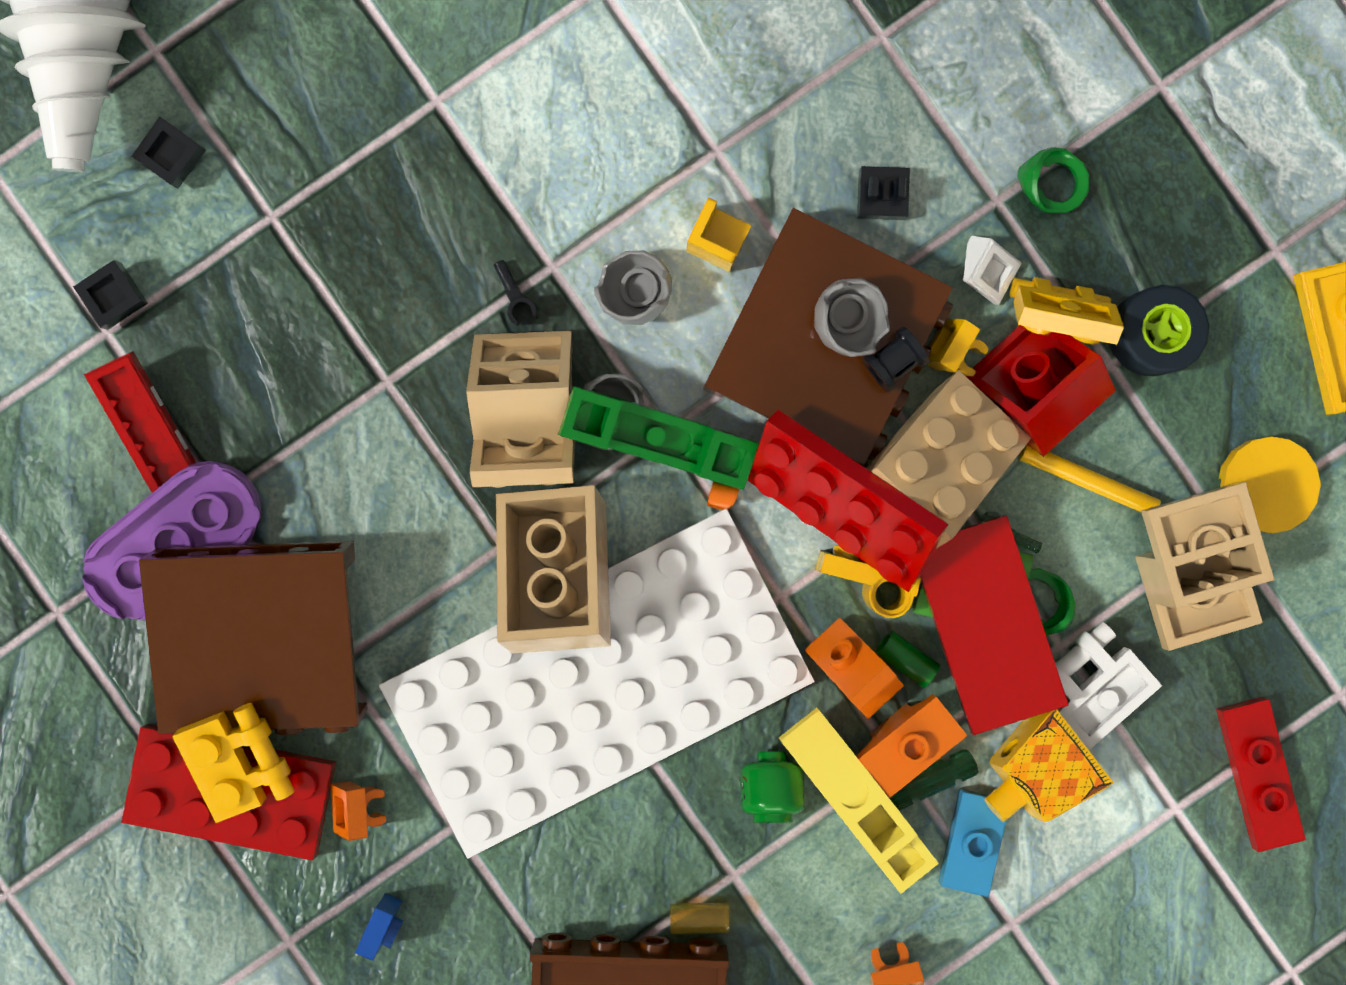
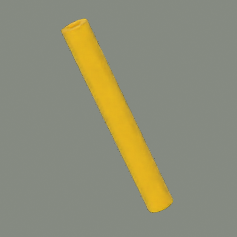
M1026 444L1019 453L1018 460L1138 512L1161 504L1160 499L1051 452H1048L1043 457Z

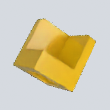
M708 197L689 236L686 252L730 272L752 225L716 209L718 201Z

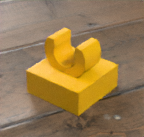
M947 319L929 345L931 348L929 354L930 363L927 365L938 371L957 372L959 370L965 376H974L976 371L966 365L964 357L969 349L977 354H987L989 350L987 345L981 340L975 339L981 329L966 319Z

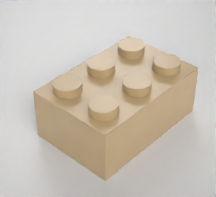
M958 370L926 397L866 469L949 524L936 547L938 548L953 539L1031 437Z
M595 485L496 494L497 642L513 654L611 646L606 502Z

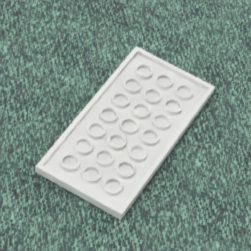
M727 508L608 568L611 646L513 654L497 642V625L379 685L467 859L815 682Z

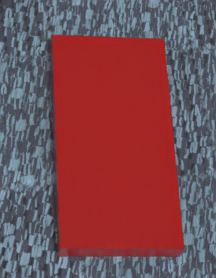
M1002 515L960 529L953 539L935 549L920 578L970 733L976 735L1069 706L1008 516Z

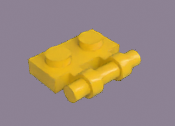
M1034 277L1032 281L1014 278L1011 283L1009 295L1015 298L1013 303L1018 325L1024 326L1027 330L1037 334L1045 335L1056 332L1071 335L1076 340L1086 344H1098L1101 341L1117 345L1124 326L1116 304L1111 303L1110 297L1094 294L1092 288L1079 285L1074 290L1053 286L1049 279Z
M252 703L244 704L233 711L239 724L238 727L232 728L223 711L179 728L172 736L216 823L262 806L267 797L261 785H269L277 801L289 797L295 791L288 778L291 770L285 758L278 757L268 737L272 731L266 719L259 718ZM242 746H250L258 763L257 766L251 767Z

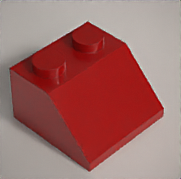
M1021 325L973 367L976 371L974 376H966L1031 437L1027 445L1043 457L1116 391L1103 359L1099 354L1070 335L1056 332L1045 335L1037 334Z

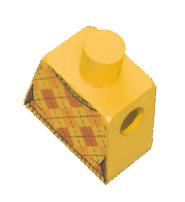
M1056 709L1024 719L991 757L989 763L1003 783L985 797L984 801L1002 822H1005L1022 807L1030 816L1042 822H1048L1108 788L1114 782Z

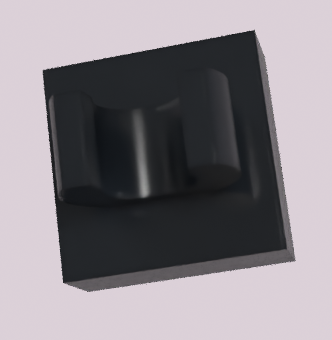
M861 166L858 176L857 219L906 220L909 211L910 168Z

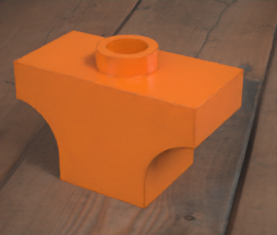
M840 617L805 649L806 653L867 719L904 687L890 667Z
M932 694L916 705L909 706L906 703L870 732L872 736L870 742L856 757L887 796L891 798L968 735L940 700Z

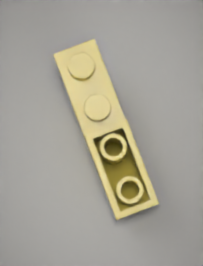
M817 707L779 737V740L900 894L939 864L920 840L914 829Z

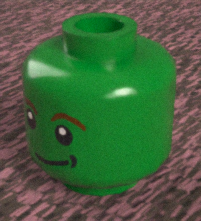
M769 751L758 752L757 762L747 763L741 768V808L745 813L753 815V823H793L792 815H796L804 809V772L801 766L794 762H787L786 752Z

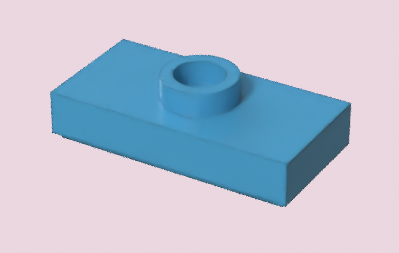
M959 789L938 880L941 887L989 897L1006 821L1002 822L984 801V798L988 796L987 794Z

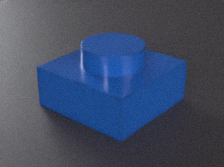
M386 893L374 909L355 951L356 954L373 961L382 946L391 949L404 921L396 917L403 902L402 900Z

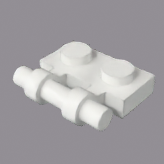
M1104 622L1099 624L1090 633L1084 631L1074 640L1076 646L1058 662H1055L1069 706L1057 710L1088 750L1094 747L1162 687L1160 682L1129 648L1123 647L1111 658L1104 650V647L1116 637V634ZM1090 660L1098 670L1078 687L1070 677Z

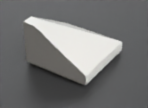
M971 236L967 243L963 281L990 302L999 305L1022 263L993 239Z

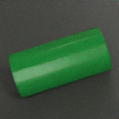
M890 631L883 638L875 652L881 659L922 688L927 687L940 668L939 663L894 631Z

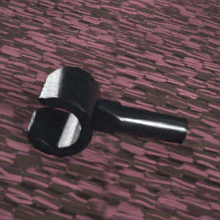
M505 261L496 262L493 266L510 301L507 314L511 322L520 326L513 313L514 306L519 302L529 304L532 314L536 318L537 308L535 303L531 299L523 297Z

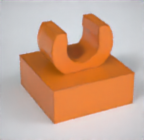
M351 781L330 784L334 833L348 841L368 838L367 825L378 827L386 822V816L381 813L369 815L367 813L368 803L374 798L385 797L384 790L374 786L361 787Z
M903 942L896 944L899 961L894 965H886L881 960L878 948L872 949L871 962L876 972L871 973V985H924L919 961L908 963L909 952Z

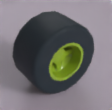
M1159 285L1132 294L1118 305L1117 308L1124 328L1117 345L1110 343L1112 353L1121 365L1137 375L1155 377L1183 370L1200 357L1208 343L1210 325L1206 310L1195 295L1181 287Z

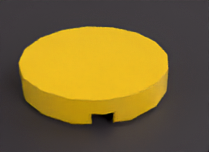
M1273 436L1245 441L1232 450L1222 464L1218 478L1221 479L1220 487L1236 482H1246L1260 532L1272 534L1292 530L1305 521L1318 503L1321 487L1317 465L1307 450L1292 440Z

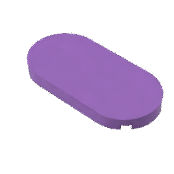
M199 462L183 468L102 533L89 546L83 561L85 564L83 568L84 575L82 576L87 595L100 610L112 617L146 620L139 559L156 548L247 545L255 535L261 521L262 507L257 489L244 473L221 462Z

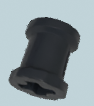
M905 327L896 331V338L877 353L866 355L862 358L869 373L887 393L896 388L895 382L916 366L925 367L930 363L929 356L923 346Z

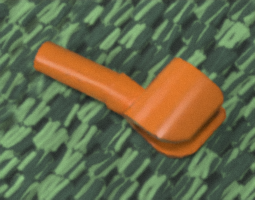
M713 481L707 506L720 510L725 508L729 510L737 499L739 489Z

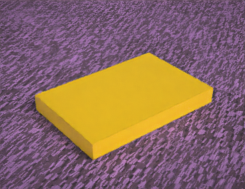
M1346 262L1293 275L1326 415L1346 412Z

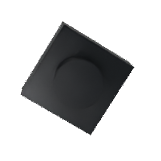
M159 117L131 157L167 183L179 189L206 149Z
M116 260L111 261L73 286L98 326L109 330L148 304L123 264Z

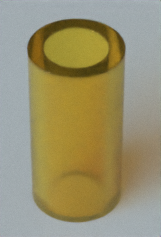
M728 902L670 904L671 934L729 933Z

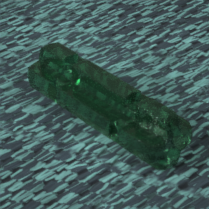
M962 749L949 755L950 760L947 762L943 761V759L934 762L889 799L900 811L913 805L912 800L916 798L922 801L956 785L955 780L961 779L963 782L976 776L979 770L973 755L967 749Z

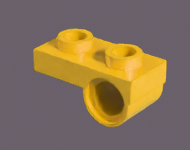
M834 545L832 554L820 551L815 570L821 573L864 583L862 596L865 604L871 610L886 618L900 617L910 609L914 597H917L921 578H919L909 592L898 586L899 595L896 602L890 606L882 607L876 600V591L887 580L877 570L862 562L854 554H850L839 546Z

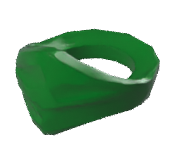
M1050 147L1041 150L1023 163L1017 171L1018 180L1027 198L1036 208L1046 213H1068L1079 207L1089 193V173L1084 163L1066 149ZM1052 164H1059L1067 167L1072 172L1075 188L1070 198L1064 202H1054L1045 197L1043 191L1038 188V179L1042 166L1048 167Z
M1040 568L1031 569L1028 581L1033 579L1046 583L1054 591V598L1059 604L1051 618L1047 621L1041 619L1046 636L1064 631L1073 623L1075 618L1076 603L1071 588L1061 577Z

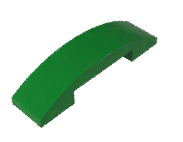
M576 386L572 388L558 435L606 450L610 448L688 471L701 478L742 490L745 488L759 443L699 422Z

